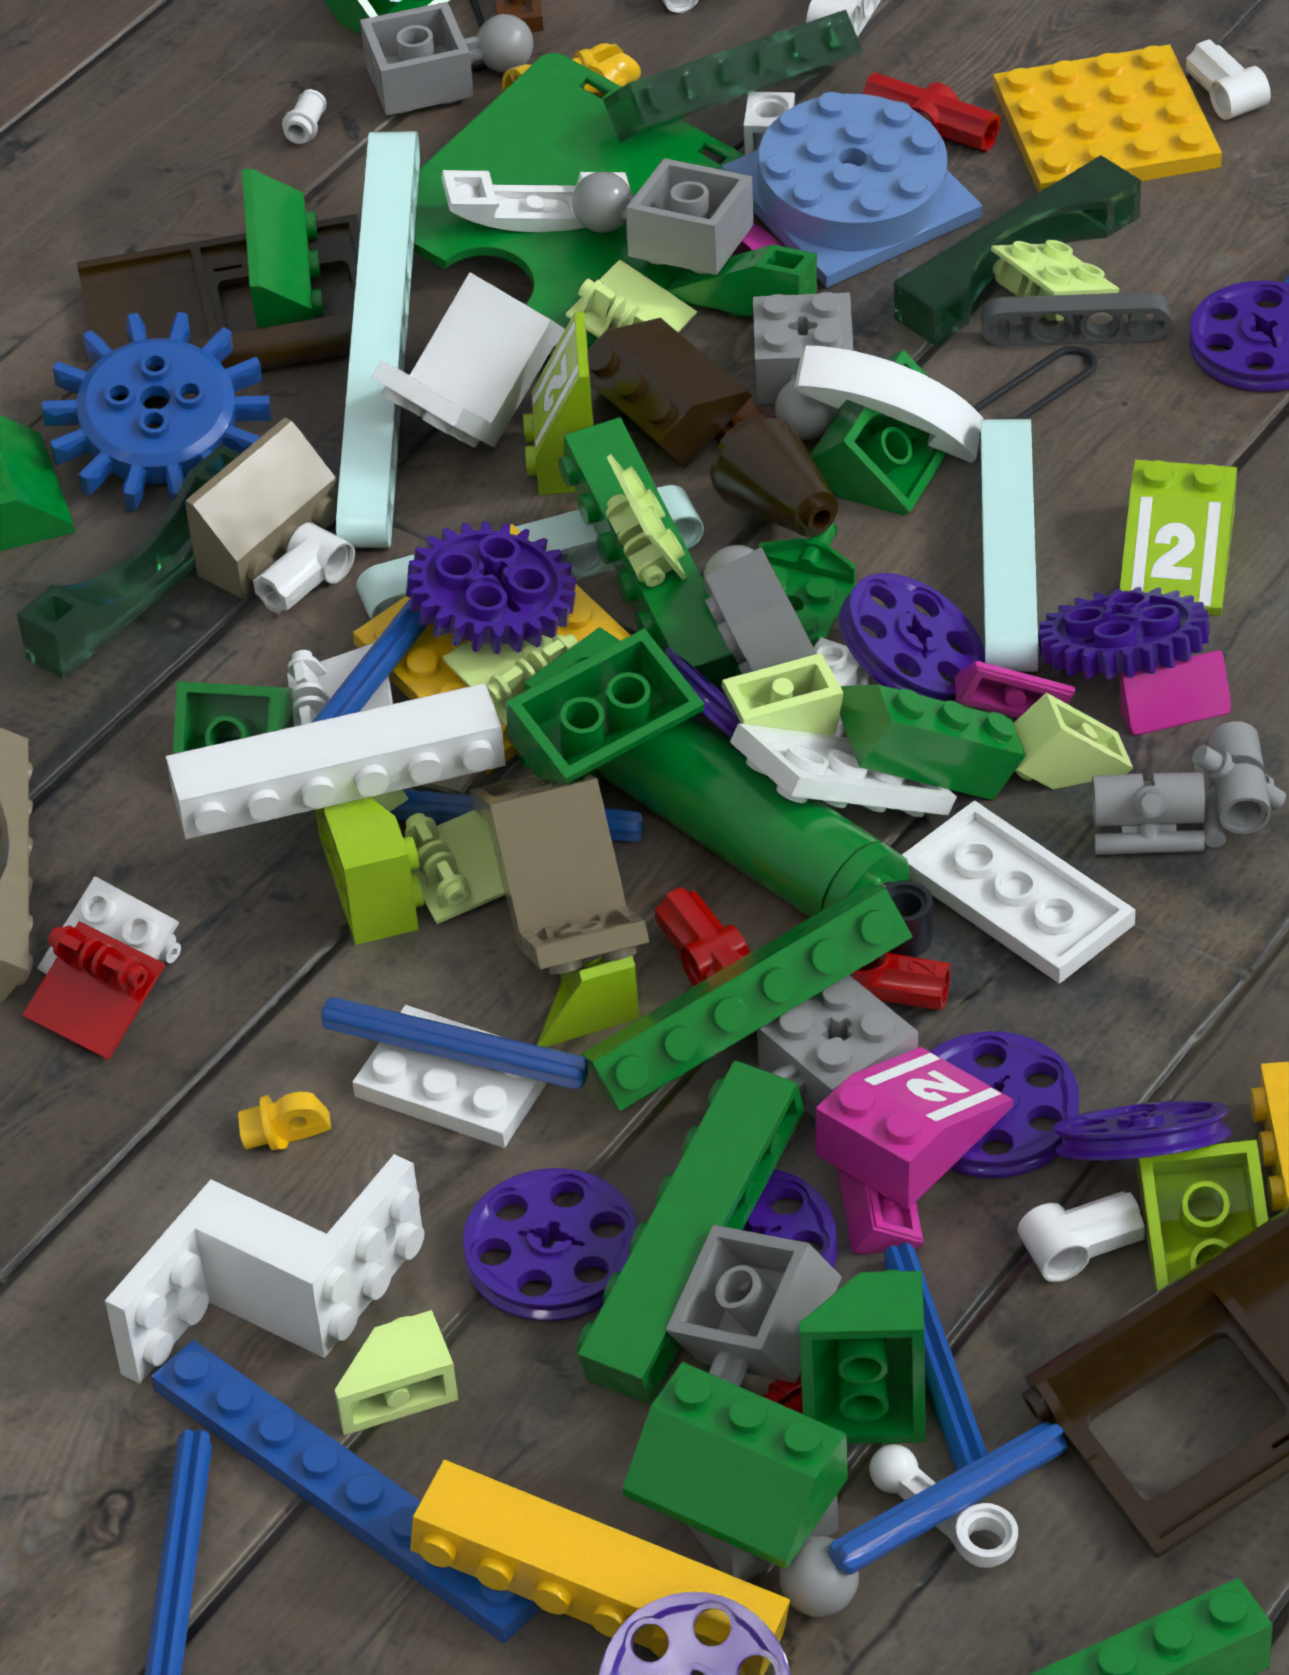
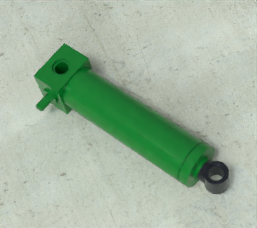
M601 627L597 628L524 682V690L527 691L616 644L620 640ZM691 717L588 772L596 777L598 781L602 778L606 779L810 918L870 882L885 887L913 936L888 951V953L918 957L925 953L932 945L933 898L931 892L924 885L915 881H908L910 869L907 858L819 800L807 799L805 803H798L785 798L777 792V784L770 777L753 770L746 764L747 757L732 745L730 741L695 718ZM517 752L519 762L523 766L530 768Z

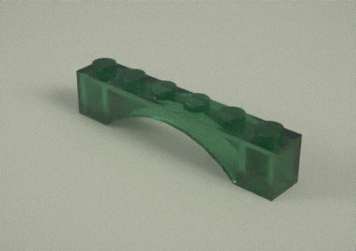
M845 9L630 82L605 97L603 102L621 143L743 95L781 83L802 80L836 68L862 53L863 50Z
M1102 155L1098 156L895 280L894 319L931 344L936 345L969 324L972 308L980 292L995 276L993 266L1001 259L990 250L991 246L1013 245L1015 241H1023L1029 244H1045L1047 240L1069 243L1080 240L1108 238L1140 218L1141 179Z
M221 444L188 472L177 496L161 521L127 558L113 568L85 582L71 585H51L18 612L17 618L26 659L64 679L196 568L185 500L241 453Z

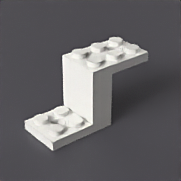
M469 273L411 374L409 375L381 360L371 378L385 385L381 393L382 396L404 409H408L420 417L422 416L424 421L444 433L450 434L476 448L480 440L495 447L547 356L552 355L565 329L476 275Z
M394 1154L327 1234L216 1181L210 1180L105 1300L121 1375L140 1384L155 1366H160L167 1360L173 1345L190 1325L197 1324L202 1319L209 1303L325 1358L339 1340L343 1341L350 1336L361 1313L372 1300H377L383 1296L394 1273L406 1259L410 1260L415 1257L422 1246L425 1233L422 1228L414 1163Z

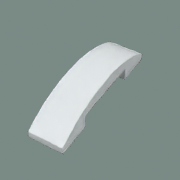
M442 171L441 179L449 210L469 221L488 227L519 232H554L585 228L578 221L573 211L572 197L576 186L492 185L489 171ZM580 172L577 185L584 177L595 172ZM611 172L621 177L629 186L625 172Z
M806 345L802 349L794 391L838 409L846 400H850L930 433L928 446L970 463L976 459L983 417L968 402L949 388L915 370L873 355L825 346Z

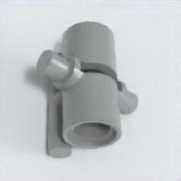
M1237 721L1221 724L1209 735L1208 746L1202 744L1194 751L1192 756L1194 772H1202L1204 778L1205 820L1202 823V828L1204 830L1205 844L1208 847L1217 848L1225 844V829L1236 834H1248L1260 830L1270 821L1271 809L1278 810L1284 804L1286 793L1274 786L1273 778L1264 774L1259 735L1252 725Z
M1202 772L1153 773L1152 781H1143L1142 774L1092 776L1094 827L1121 826L1122 833H1095V855L1205 851L1204 830L1177 831L1176 824L1204 823L1205 789Z

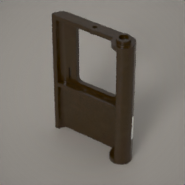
M353 214L318 220V239L309 240L310 250L318 249L321 270L338 267L346 268L349 271L355 293L360 227L357 215ZM246 233L77 262L89 329L100 336L112 350L129 343L126 332L129 314L138 313L146 327L147 339H168L170 327L177 312L187 313L191 337L188 343L202 348L223 327L227 329L219 291L224 287L249 283ZM353 312L231 333L233 350L220 364L224 369L257 357L261 364V371L349 356Z
M1289 1207L1025 1376L1029 1389L1021 1394L1031 1413L1040 1424L1050 1420L1052 1424H1058L1062 1427L1065 1441L1155 1558L1164 1555L1289 1473ZM1222 1338L1228 1339L1286 1409L1285 1415L1163 1496L1153 1501L1144 1500L1089 1430L1090 1422L1213 1341Z

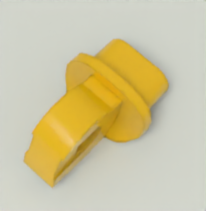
M310 1092L286 1094L274 1103L269 1095H264L260 1097L259 1106L238 1112L240 1137L245 1150L266 1144L269 1145L272 1151L286 1149L289 1142L312 1137L331 1129L328 1109L315 1094Z

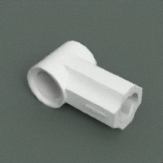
M1210 39L1196 44L1194 51L1186 57V71L1209 92L1212 106L1217 115L1223 120H1228L1266 106L1270 102V86L1263 71L1257 66L1244 69L1220 45H1215Z
M311 522L305 523L292 535L287 553L253 580L255 594L261 598L267 609L280 615L284 610H289L323 580L330 584H336L343 580L353 565L355 549L351 543Z
M1124 1191L1066 1211L1064 1207L1056 1203L1040 1205L1024 1215L1017 1228L1018 1235L1042 1276L1049 1282L1066 1281L1080 1273L1088 1264L1090 1258L1145 1239V1225L1140 1214L1139 1205L1131 1192L1125 1193Z

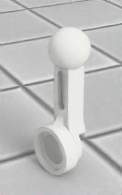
M897 1444L886 1445L877 1450L871 1459L869 1471L874 1484L884 1492L900 1495L904 1500L935 1484L930 1477L918 1468L916 1457L904 1446ZM991 1503L972 1505L936 1526L951 1539L961 1556L977 1567L990 1568L1006 1562L1013 1555L1017 1544L1018 1526L1014 1517L1006 1509ZM988 1530L998 1535L1002 1544L990 1550L981 1549L970 1541L969 1536L976 1531Z

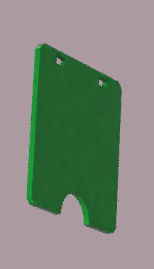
M548 53L540 57L419 169L413 252L443 269L461 259L482 255L500 257L515 263L528 275L533 287L531 298L525 305L566 329L571 320L566 316V312L582 298L578 295L582 284L587 279H591L593 282L600 280L619 260H622L665 290L670 287L686 268L667 264H652L647 260L629 257L627 221L617 230L607 233H598L587 228L554 232H519L488 227L469 221L449 210L441 179L443 170L489 171L492 185L576 186L580 172H625L631 193L636 195L664 158L721 170L722 165L745 155L567 56L559 53ZM588 84L606 95L601 99L586 91L584 86ZM706 149L724 159V161L718 164L702 155V152ZM586 330L587 350H589L598 340V337Z

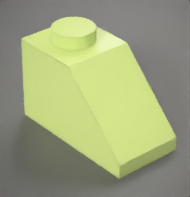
M822 653L722 680V688L741 724L832 735L837 731L844 692Z
M1045 693L1013 723L1026 753V756L1015 772L1027 781L1034 779L1054 790L1092 782L1093 775L1128 774L1133 769L1117 731L1048 693Z
M432 1310L414 1316L400 1317L391 1323L373 1329L335 1388L340 1427L344 1435L458 1400L454 1364Z

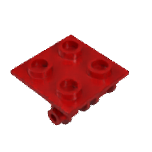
M78 921L75 927L71 925L63 928L57 926L52 930L48 938V944L53 947V952L57 958L22 1016L110 1060L166 965Z

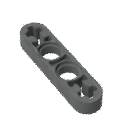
M1150 292L1000 297L987 302L981 311L983 337L989 343L996 346L1151 342L1165 337L1172 326L1168 300L1158 293ZM1099 312H1105L1113 316V319L1104 325H1094L1087 320L1091 315ZM1047 314H1058L1065 319L1061 324L1053 327L1044 326L1039 322ZM1122 314L1128 315V322H1123ZM1154 314L1153 320H1144L1145 315ZM1024 317H1030V325H1024ZM999 319H1008L1007 324L998 325Z

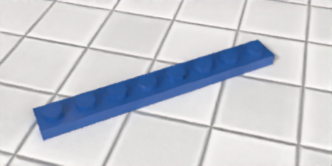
M194 1339L151 1376L155 1392L503 1644L541 1609L532 1600L507 1590L497 1591L488 1588L476 1577L451 1567L432 1565L424 1560L420 1554L410 1551L412 1520L421 1503L420 1500Z

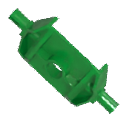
M834 522L822 534L808 539L799 538L762 542L758 545V548L762 547L813 647L821 637L827 639L839 617L843 601L856 585V565L830 546L833 538L838 533V527ZM739 666L736 669L737 676L742 675Z

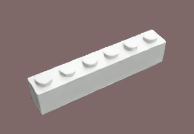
M486 683L166 756L172 794L185 839L506 766L502 726Z

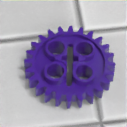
M483 521L481 531H474L465 522L462 523L460 534H456L446 527L443 528L441 540L428 536L426 548L416 547L414 560H409L406 597L411 598L410 611L420 612V625L435 623L433 633L435 637L443 636L447 633L453 634L452 645L455 647L464 640L472 641L471 647L473 652H478L483 644H490L494 654H499L502 644H509L516 653L521 652L522 641L526 640L537 648L540 647L542 635L553 639L557 634L558 626H567L568 616L573 614L576 595V578L571 576L572 565L571 563L561 562L562 551L560 549L546 552L548 539L542 538L534 542L529 541L530 530L524 529L518 535L510 534V525L507 523L499 531H492L488 521Z
M1141 587L1123 592L1117 588L1114 589L1112 595L1105 596L1095 592L1091 600L1075 598V606L1059 605V613H1047V621L1039 623L1040 630L1038 631L1040 655H1043L1044 663H1052L1053 670L1066 668L1067 675L1070 676L1084 671L1085 678L1087 679L1094 677L1098 673L1105 674L1106 679H1112L1115 675H1120V673H1124L1128 678H1133L1136 671L1140 670L1154 674L1155 667L1157 666L1174 668V660L1189 661L1191 660V653L1202 652V644L1209 643L1210 634L1208 610H1204L1203 602H1194L1193 595L1180 597L1178 590L1163 595L1161 588L1158 587L1148 593L1143 592Z

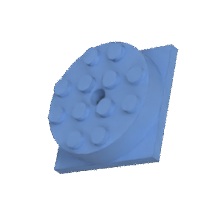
M827 92L821 95V97L800 103L784 111L774 120L763 135L758 150L721 166V170L752 176L753 212L786 247L817 253V279L825 288L982 217L983 205L947 170L946 147L934 126L908 104L872 95Z

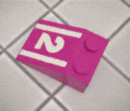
M919 1047L851 1074L816 1107L815 1155L909 1209L1013 1107V1099L928 1050Z

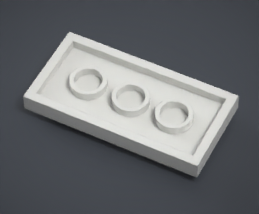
M738 723L730 740V743L747 757L746 764L750 768L770 777L777 784V792L794 802L805 803L807 799H816L839 808H845L847 803L862 805L875 812L883 813L886 811V808L902 810L915 817H923L925 813L949 815L957 798L950 790L860 768L850 741L846 737Z
M975 800L902 854L908 860L910 869L909 879L911 881L924 885L931 892V895L1059 984L1135 925L1134 908Z

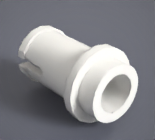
M312 89L305 90L299 95L294 109L287 112L282 120L283 131L286 138L291 142L303 144L313 140L318 131L317 122L327 107L326 99L320 92Z

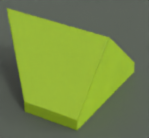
M633 956L612 961H605L601 957L582 963V967L577 970L560 974V986L536 1045L548 1047L638 1020V994Z

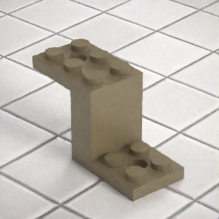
M586 773L565 785L531 774L470 789L474 811L485 818L489 824L517 948L539 969L548 968L549 973L552 975L567 973L581 968V959L603 954L605 961L618 960L636 954V945L649 942L645 920L626 906L596 777Z

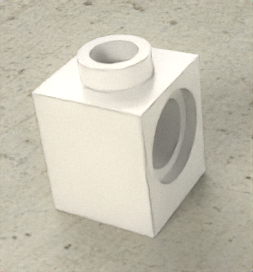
M748 93L744 119L745 155L758 150L768 127L784 111L795 106V93Z

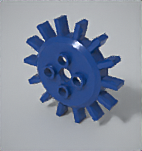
M177 312L171 324L168 339H147L146 327L138 313L129 314L126 327L128 344L112 350L92 330L83 334L86 354L95 363L88 372L59 361L53 366L55 386L76 393L78 396L77 400L42 401L45 426L79 425L80 429L50 441L52 457L56 465H59L89 452L93 460L79 473L81 491L88 496L96 491L111 474L125 479L122 487L126 510L136 512L143 499L145 484L164 483L168 484V496L177 511L186 509L185 500L188 499V488L185 479L200 472L209 480L227 466L219 459L225 450L240 455L260 438L258 435L237 428L236 422L271 421L269 396L234 395V392L262 381L261 364L257 357L224 369L220 363L233 350L231 331L225 327L220 329L202 348L188 343L191 337L187 313ZM189 393L196 394L197 396L193 399L183 398L184 395ZM118 395L127 396V398L122 401H116ZM153 396H162L169 400V403L161 409H148L143 406L144 401ZM149 424H162L159 428L155 429L147 427Z

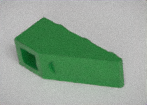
M774 244L731 256L717 275L709 273L699 274L686 269L666 291L690 307L705 306L727 311L730 315L737 317H754L753 297L771 296L774 294L802 295L817 293V253Z

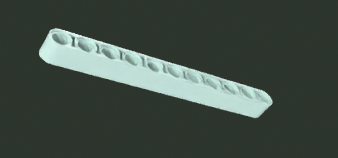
M417 131L370 132L368 136L336 513L337 536L351 543L354 548H390L401 406L382 396L381 393L385 385L371 378L381 360L403 372L405 367L420 169V146Z

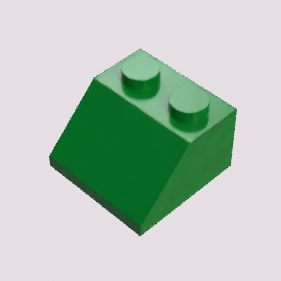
M177 681L173 754L291 728L293 710L291 691L293 688Z

